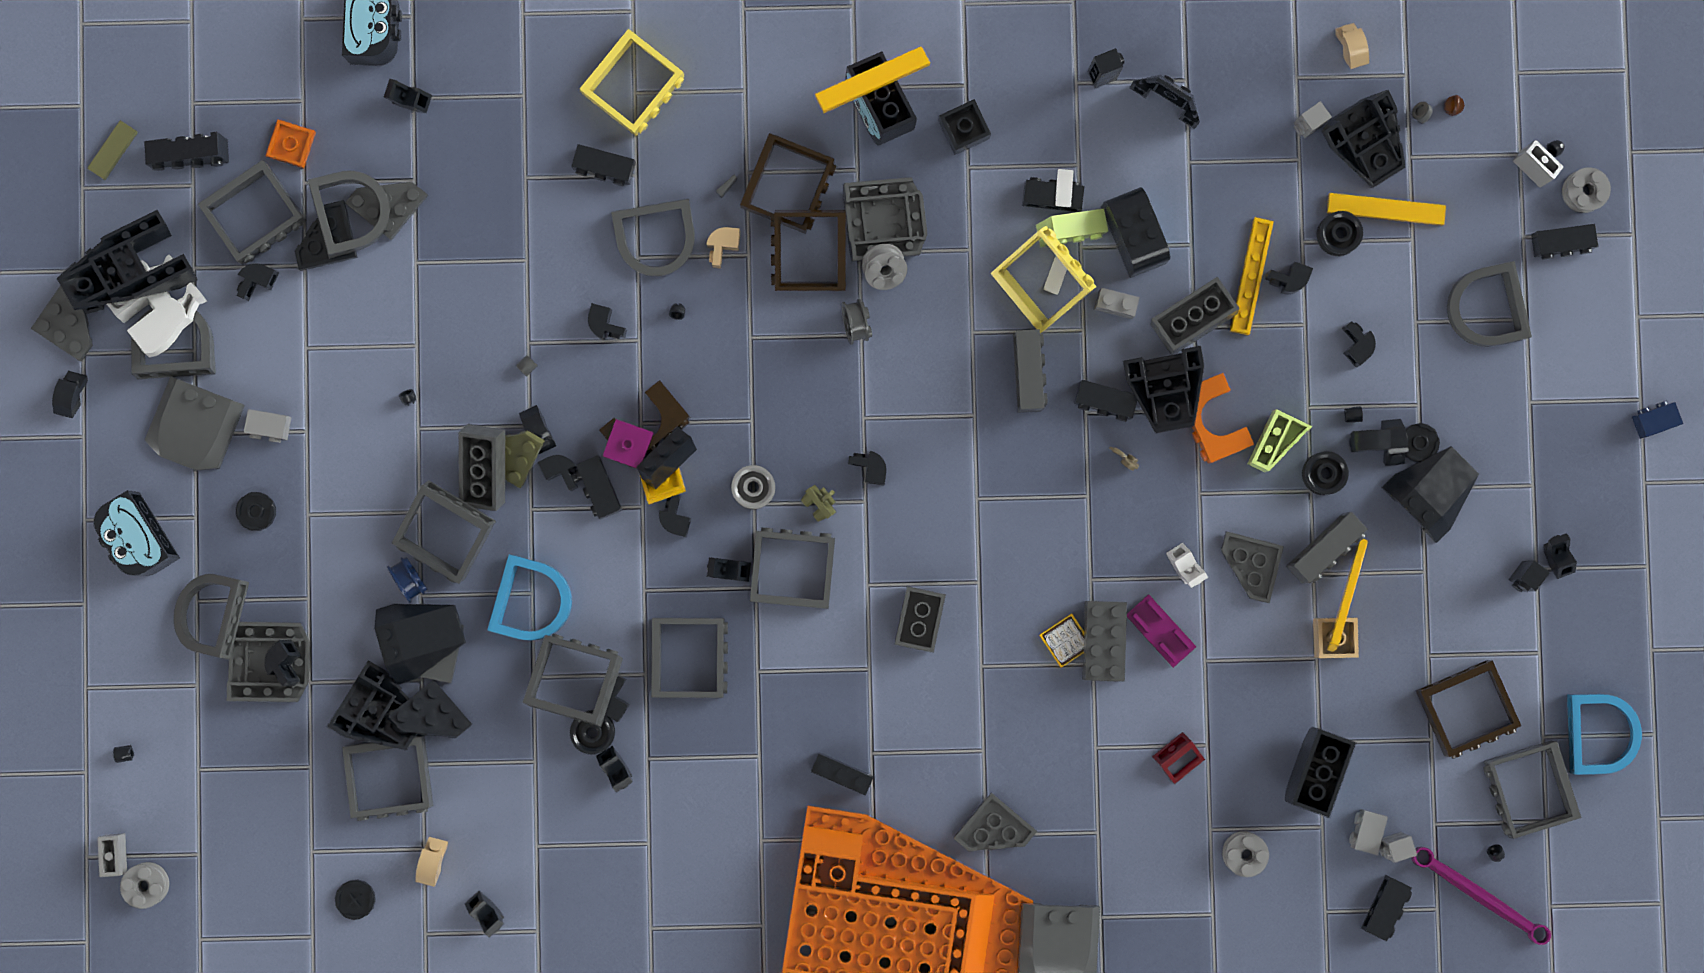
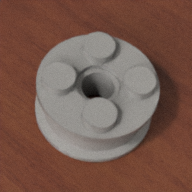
M1583 168L1567 177L1562 188L1563 199L1567 206L1579 213H1588L1602 207L1609 199L1611 192L1607 176L1595 168ZM1583 186L1589 188V195L1583 192Z
M879 244L865 253L862 259V270L869 285L879 290H888L903 282L907 274V264L899 248L891 244Z
M756 465L746 466L735 474L731 485L732 494L735 500L743 507L759 509L766 506L772 500L775 494V482L772 475L765 468ZM751 482L759 484V489L755 493H751L748 490V485Z
M1239 831L1227 838L1223 845L1222 856L1224 863L1232 872L1242 877H1253L1265 869L1269 860V851L1267 845L1260 837L1248 831ZM1249 849V857L1242 859L1241 852Z
M151 862L140 863L130 868L121 880L120 890L122 897L129 905L139 909L149 908L164 899L169 890V878L166 871L161 866ZM143 880L149 884L148 890L142 888L141 882Z

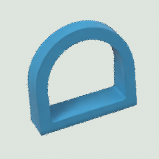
M509 554L487 631L521 640L544 639L545 635L551 636L565 624L571 611L572 596L567 581L560 572L547 564ZM518 566L547 575L559 589L561 597L560 610L554 621L543 629L525 631L502 624Z
M1567 694L1570 773L1574 775L1609 774L1620 771L1628 766L1636 757L1642 740L1641 724L1634 709L1624 700L1612 695ZM1606 703L1616 707L1624 714L1630 727V741L1625 752L1619 758L1609 763L1582 764L1580 705Z

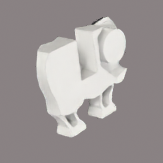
M170 255L166 256L164 263L173 258ZM141 261L147 272L158 267L153 266L149 268L146 262ZM190 282L187 285L185 295L178 300L171 298L169 292L106 305L123 323L148 304L152 307L153 311L127 331L148 357H154L167 350L175 342L181 331L193 321L194 313L199 304H203L207 300Z

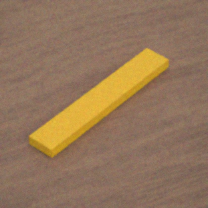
M922 46L820 91L815 94V98L823 113H826L930 66V61Z
M1329 193L1327 213L1347 211L1357 217L1443 226L1445 223L1446 205Z
M1253 218L1236 298V304L1240 309L1238 314L1232 317L1230 332L1250 335L1274 221Z
M1366 539L1358 542L1327 649L1332 652L1336 651L1341 640L1368 544Z

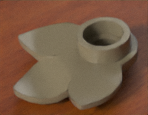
M1109 447L1112 452L1123 458L1121 463L1132 471L1138 469L1139 464L1136 457L1131 454L1126 456L1118 448Z

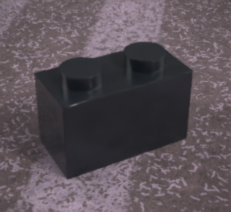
M1535 560L1522 561L1508 580L1513 583L1512 587L1519 592L1537 591L1550 572Z

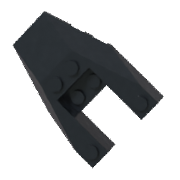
M158 210L103 236L93 249L90 248L85 252L86 255L77 263L74 262L56 278L74 310L178 290L187 286L190 282L193 283L198 280L184 254L148 272L136 254L172 236Z

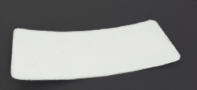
M1058 169L1056 206L1071 207L1073 170Z
M1055 256L1044 286L1045 291L1056 295L1059 293L1067 268L1057 256Z

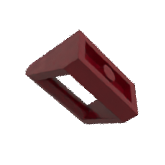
M1183 732L1152 756L1173 784H1176L1205 760L1194 743ZM1191 749L1197 757L1176 774L1172 775L1168 767Z

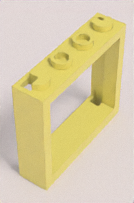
M628 29L581 86L580 91L618 123L637 136L643 130H646L648 127L647 122L658 115L660 106L663 103L666 104L671 99L672 91L681 86L685 76L683 71ZM633 42L674 73L634 124L593 93Z
M1047 226L1036 232L990 273L1036 329H1040V333L1049 328L1096 288L1092 277L1081 269V264L1071 257L1068 248L1057 240L1054 231ZM1041 238L1083 288L1078 295L1050 319L1046 318L1007 270L1011 264Z

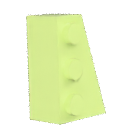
M1104 209L1051 216L1036 224L1037 232L1045 226L1053 230L1061 244L1071 241L1073 243L1082 242L1086 238L1097 240L1102 238L1103 234L1109 232ZM1042 238L1039 240L1040 248L1048 246Z
M1277 409L1272 411L1247 464L1263 472L1270 471L1312 426Z

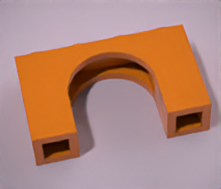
M1224 373L1202 381L1195 426L1192 427L1194 431L1192 433L1193 439L1196 444L1199 443L1202 449L1200 450V455L1203 461H1207L1208 464L1254 445L1247 427L1228 435L1218 436L1210 433L1202 423L1201 413L1204 405L1209 400L1231 391Z

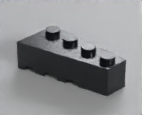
M210 132L211 136L194 134V139L179 136L175 138V141L169 138L144 141L145 164L155 171L165 170V167L184 169V166L189 165L193 168L204 167L203 164H211V166L216 167L223 166V163H229L228 139L218 132Z

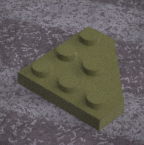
M523 431L515 435H505V480L521 488L545 440L529 431Z

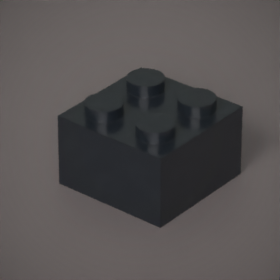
M975 99L939 115L938 121L954 155L989 140L991 137V132Z

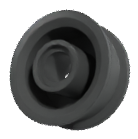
M857 299L856 303L851 304L842 302L843 324L850 345L856 340L864 339L869 341V338L872 337V330L867 322V319L870 318L868 307H865L861 299Z

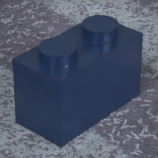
M1666 400L1655 404L1656 408L1652 410L1649 407L1638 410V415L1632 416L1639 438H1646L1682 425L1683 421L1676 402L1668 404Z

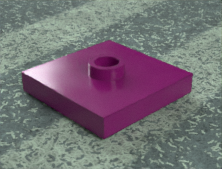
M616 419L603 457L636 468L645 458L653 432Z

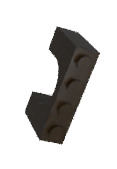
M660 380L645 392L661 414V426L658 432L652 436L646 454H650L677 427L681 430L690 423L688 420L691 418ZM615 418L599 429L607 440H609Z

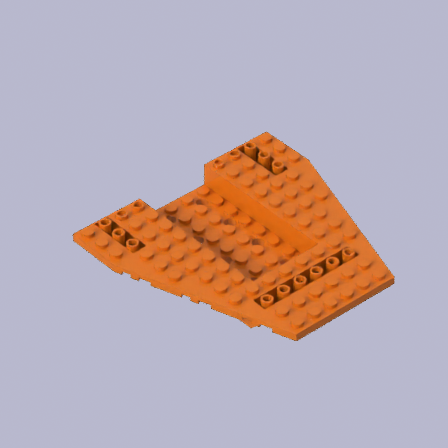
M808 805L782 973H921L919 966L922 963H927L930 966L928 973H1017L1021 903H1033V900L867 814ZM809 905H814L818 909L817 913L813 916L808 915L806 912V908ZM849 911H854L857 914V919L853 922L848 921L845 917ZM888 917H893L897 921L893 928L885 925V920ZM928 923H933L936 926V931L932 934L925 932V926ZM801 946H810L811 953L806 956L802 955L800 952ZM843 951H848L851 954V958L847 962L842 961L839 957ZM882 957H887L891 961L890 965L886 968L881 967L879 964V960Z

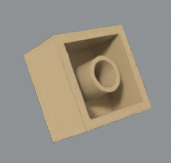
M1313 618L1314 658H1359L1358 618H1346L1339 646L1334 652L1327 649L1336 618Z

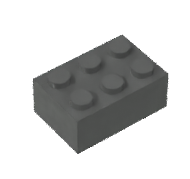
M907 586L894 644L934 653L946 594Z

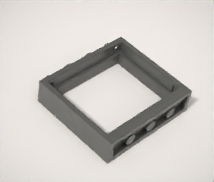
M263 160L198 204L233 257L242 265L249 261L252 262L255 259L254 256L260 252L265 253L271 248L270 245L276 241H283L289 232L299 230V227L307 221L270 166ZM266 174L294 216L242 252H239L211 211Z
M428 480L421 485L392 544L398 550L412 555L416 561L427 564L434 572L445 575L449 581L459 584L469 573L496 520ZM425 496L481 529L460 570L404 537Z
M761 527V531H756L750 602L829 609L835 538H831L832 534L820 533V536H812V532L800 531V535L792 534V530L781 529L780 533L773 532V528ZM762 537L829 543L823 600L757 594Z
M652 618L651 697H724L728 687V683L724 682V674L728 673V662H724V654H728V642H724V634H728V622H724V618ZM662 624H717V691H661Z
M552 634V636L545 635L523 703L530 707L601 727L623 658L617 655L618 652L615 650L607 649L602 651L599 650L600 647L597 645L588 644V646L581 645V641L575 639L566 641L563 640V636ZM553 644L610 660L593 714L535 698Z
M425 735L414 737L410 746L416 745L423 799V802L358 811L352 754L392 749L393 747L374 743L342 747L351 818L363 821L368 820L369 816L377 815V818L389 817V813L395 812L396 816L406 815L410 810H416V813L428 812V808L433 806Z
M1547 741L1484 761L1485 767H1483L1486 777L1490 779V792L1496 798V811L1502 817V830L1508 837L1515 839L1581 818L1557 741ZM1546 750L1566 813L1514 828L1495 765Z

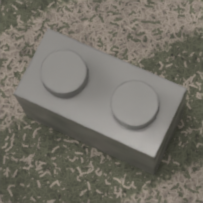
M1320 101L1300 115L1294 122V128L1300 136L1306 138L1324 126L1332 116Z
M1537 140L1524 147L1513 160L1540 188L1552 181L1563 168Z
M1101 288L1098 292L1094 310L1133 319L1140 297Z
M248 409L244 433L250 434L249 438L261 440L262 436L269 437V441L281 443V439L288 440L291 417Z
M1360 809V812L1356 813L1354 819L1356 827L1355 831L1350 835V847L1378 855L1388 817Z
M1399 832L1382 838L1379 849L1382 857L1384 856L1395 863L1417 856L1410 835Z
M125 833L106 834L98 837L99 877L120 876L127 872Z

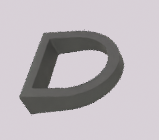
M341 171L308 179L329 259L365 249L382 236L389 221L390 208L384 189L375 179L357 171ZM344 183H357L367 187L375 194L380 204V217L376 226L363 237L334 244L319 191Z
M689 199L611 212L618 250L624 261L637 272L649 276L667 275L679 269L691 255L695 242V231ZM681 209L686 240L679 257L667 265L658 267L648 266L638 261L631 254L627 246L623 218Z
M1515 261L1477 269L1463 276L1453 286L1447 300V315L1453 330L1466 342L1480 347H1492L1532 337ZM1502 275L1515 332L1498 336L1477 334L1469 329L1462 320L1459 309L1462 293L1470 283L1477 279Z
M151 308L145 312L138 321L148 315L153 309ZM198 311L194 313L193 321L196 322L201 335V361L146 365L145 353L135 340L131 338V374L137 379L216 374L214 339L207 321Z
M204 574L190 581L180 593L174 609V628L179 641L191 651L230 660L249 582L215 574ZM209 585H223L230 587V592L217 643L213 647L202 644L193 638L187 626V609L190 601L199 590Z

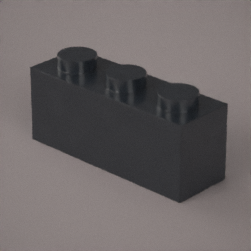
M1116 48L1093 58L1088 73L1094 88L1117 80L1125 62L1122 54L1118 53Z
M577 144L571 167L578 175L587 176V174L594 175V178L597 180L606 181V179L613 181V184L624 186L625 184L630 185L636 162L632 158Z
M1030 177V180L1026 179L1022 206L1081 212L1085 186H1080L1079 182H1073L1071 207H1061L1055 205L1057 180L1051 179L1049 182L1041 181V178Z
M1595 224L1543 230L1531 234L1534 257H1541L1542 260L1554 258L1556 254H1561V257L1572 256L1573 252L1579 251L1580 255L1592 253L1593 249L1599 247Z
M1081 380L1074 404L1078 405V409L1085 411L1094 409L1097 410L1099 415L1108 416V414L1116 416L1115 419L1127 422V419L1131 420L1133 418L1137 399L1132 393Z
M677 427L636 468L641 478L656 490L697 448L691 436Z
M597 455L576 464L578 468L575 470L579 481L583 480L584 482L583 492L586 498H590L593 505L590 508L594 517L598 516L599 519H604L622 511L600 456Z
M820 752L811 769L812 773L865 796L873 780V775Z
M1385 875L1361 929L1387 942L1388 938H1391L1395 932L1394 925L1396 921L1400 920L1404 910L1402 908L1405 902H1408L1411 898L1412 887Z

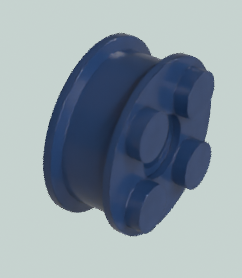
M401 557V562L392 567L387 566V569L407 601L411 603L412 598L420 593L424 595L428 589L419 578V574L408 558L403 559Z

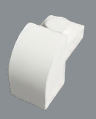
M1183 543L1166 553L1182 581L1191 588L1208 578L1206 572L1197 564L1191 551Z

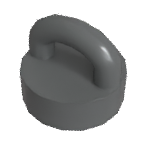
M1419 102L1412 110L1413 118L1422 124L1426 123L1432 115V107L1427 102Z

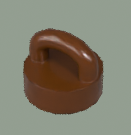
M1459 95L1451 96L1444 102V110L1448 115L1456 116L1464 110L1465 104Z

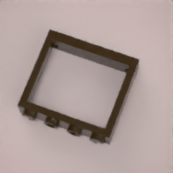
M769 133L740 207L771 220V215H774V213L751 205L776 145L826 165L809 210H820L822 201H820L822 193L826 194L829 183H827L829 175L833 176L837 167L834 165L835 159ZM781 217L782 225L806 234L808 229H812L815 221L812 217H805L801 225Z
M775 210L774 215H771V227H774V235H771V246H775V254H771V266H775V274H771V285H775V291H846V210ZM781 217H838V282H781Z
M1493 660L1483 661L1416 690L1443 755L1446 757H1451L1452 759L1463 755V751L1468 749L1470 751L1476 750L1481 747V743L1497 741L1499 739L1498 736L1513 734L1517 732L1516 728L1522 726ZM1488 671L1510 723L1452 748L1429 696Z

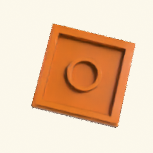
M277 119L265 156L304 169L316 132Z

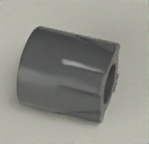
M528 355L516 365L525 376H528L538 366Z

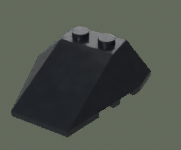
M1156 75L1134 80L1129 89L1144 98L1152 90L1183 109L1184 111L1179 120L1195 129L1200 123L1194 95L1191 94L1187 87L1176 85L1171 77Z
M1389 90L1361 99L1331 118L1322 130L1330 149L1371 188H1374L1405 168L1403 146L1400 143L1399 136L1400 125H1398L1397 121L1398 110Z
M1201 346L1181 349L1182 353L1148 360L1139 357L1123 361L1126 381L1155 434L1195 426L1205 366Z
M1450 446L1403 471L1395 473L1381 488L1395 502H1399L1420 523L1423 530L1432 540L1437 543L1451 530L1479 473Z
M392 604L376 609L374 629L383 661L388 672L398 685L418 679L424 672L434 667L439 661L466 643L455 605Z
M369 660L327 725L329 729L343 737L402 750L408 749L417 734L400 733L388 720L387 717L410 698L391 679L386 670Z

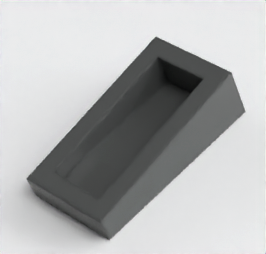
M735 175L716 190L721 198L736 182L737 177Z

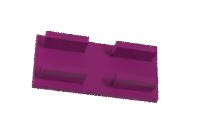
M1149 594L1127 613V618L1173 668L1196 648L1195 644Z

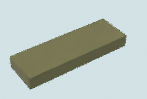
M120 120L87 169L106 180L138 132Z

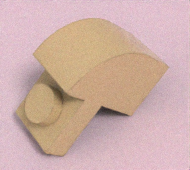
M1354 23L1336 28L1335 35L1343 45V58L1350 69L1369 64V48L1362 28L1358 29Z
M723 227L711 233L706 245L707 248H714V251L710 250L709 262H712L713 268H721L723 249L739 251L740 228Z
M432 837L428 838L419 858L416 882L435 887L441 872V863L448 847L447 841Z

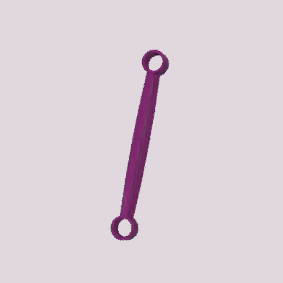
M1425 847L1415 848L1417 853L1421 850H1426L1429 854V859L1425 864H1419L1416 856L1411 857L1415 865L1430 868L1481 905L1528 933V937L1533 943L1545 945L1550 941L1551 932L1548 927L1542 924H1533L1488 891L1435 859L1430 849ZM1538 927H1543L1545 930V937L1541 941H1536L1533 936L1535 929Z

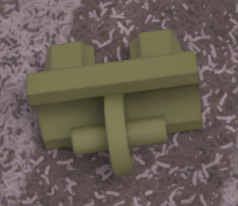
M813 485L805 491L806 494L802 497L801 501L806 507L813 503L816 504L819 509L812 514L818 522L825 518L828 519L836 513L832 507L836 502L831 497L835 494L834 490L828 493L824 487L819 490L816 485Z

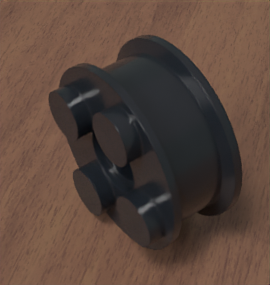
M1347 211L1331 213L1321 221L1317 229L1319 246L1324 252L1332 256L1349 254L1360 245L1363 238V227L1360 220L1354 214ZM1336 229H1341L1344 232V238L1337 237Z
M1329 451L1312 455L1306 460L1302 468V479L1305 486L1317 495L1337 493L1346 485L1349 476L1345 460L1340 455ZM1323 468L1328 469L1330 473L1327 479L1321 475Z
M594 710L586 711V713L593 714ZM607 715L604 716L601 727L575 719L570 727V738L577 750L585 754L593 755L603 752L612 744L615 737L614 723ZM589 727L597 729L598 734L595 738L588 735Z

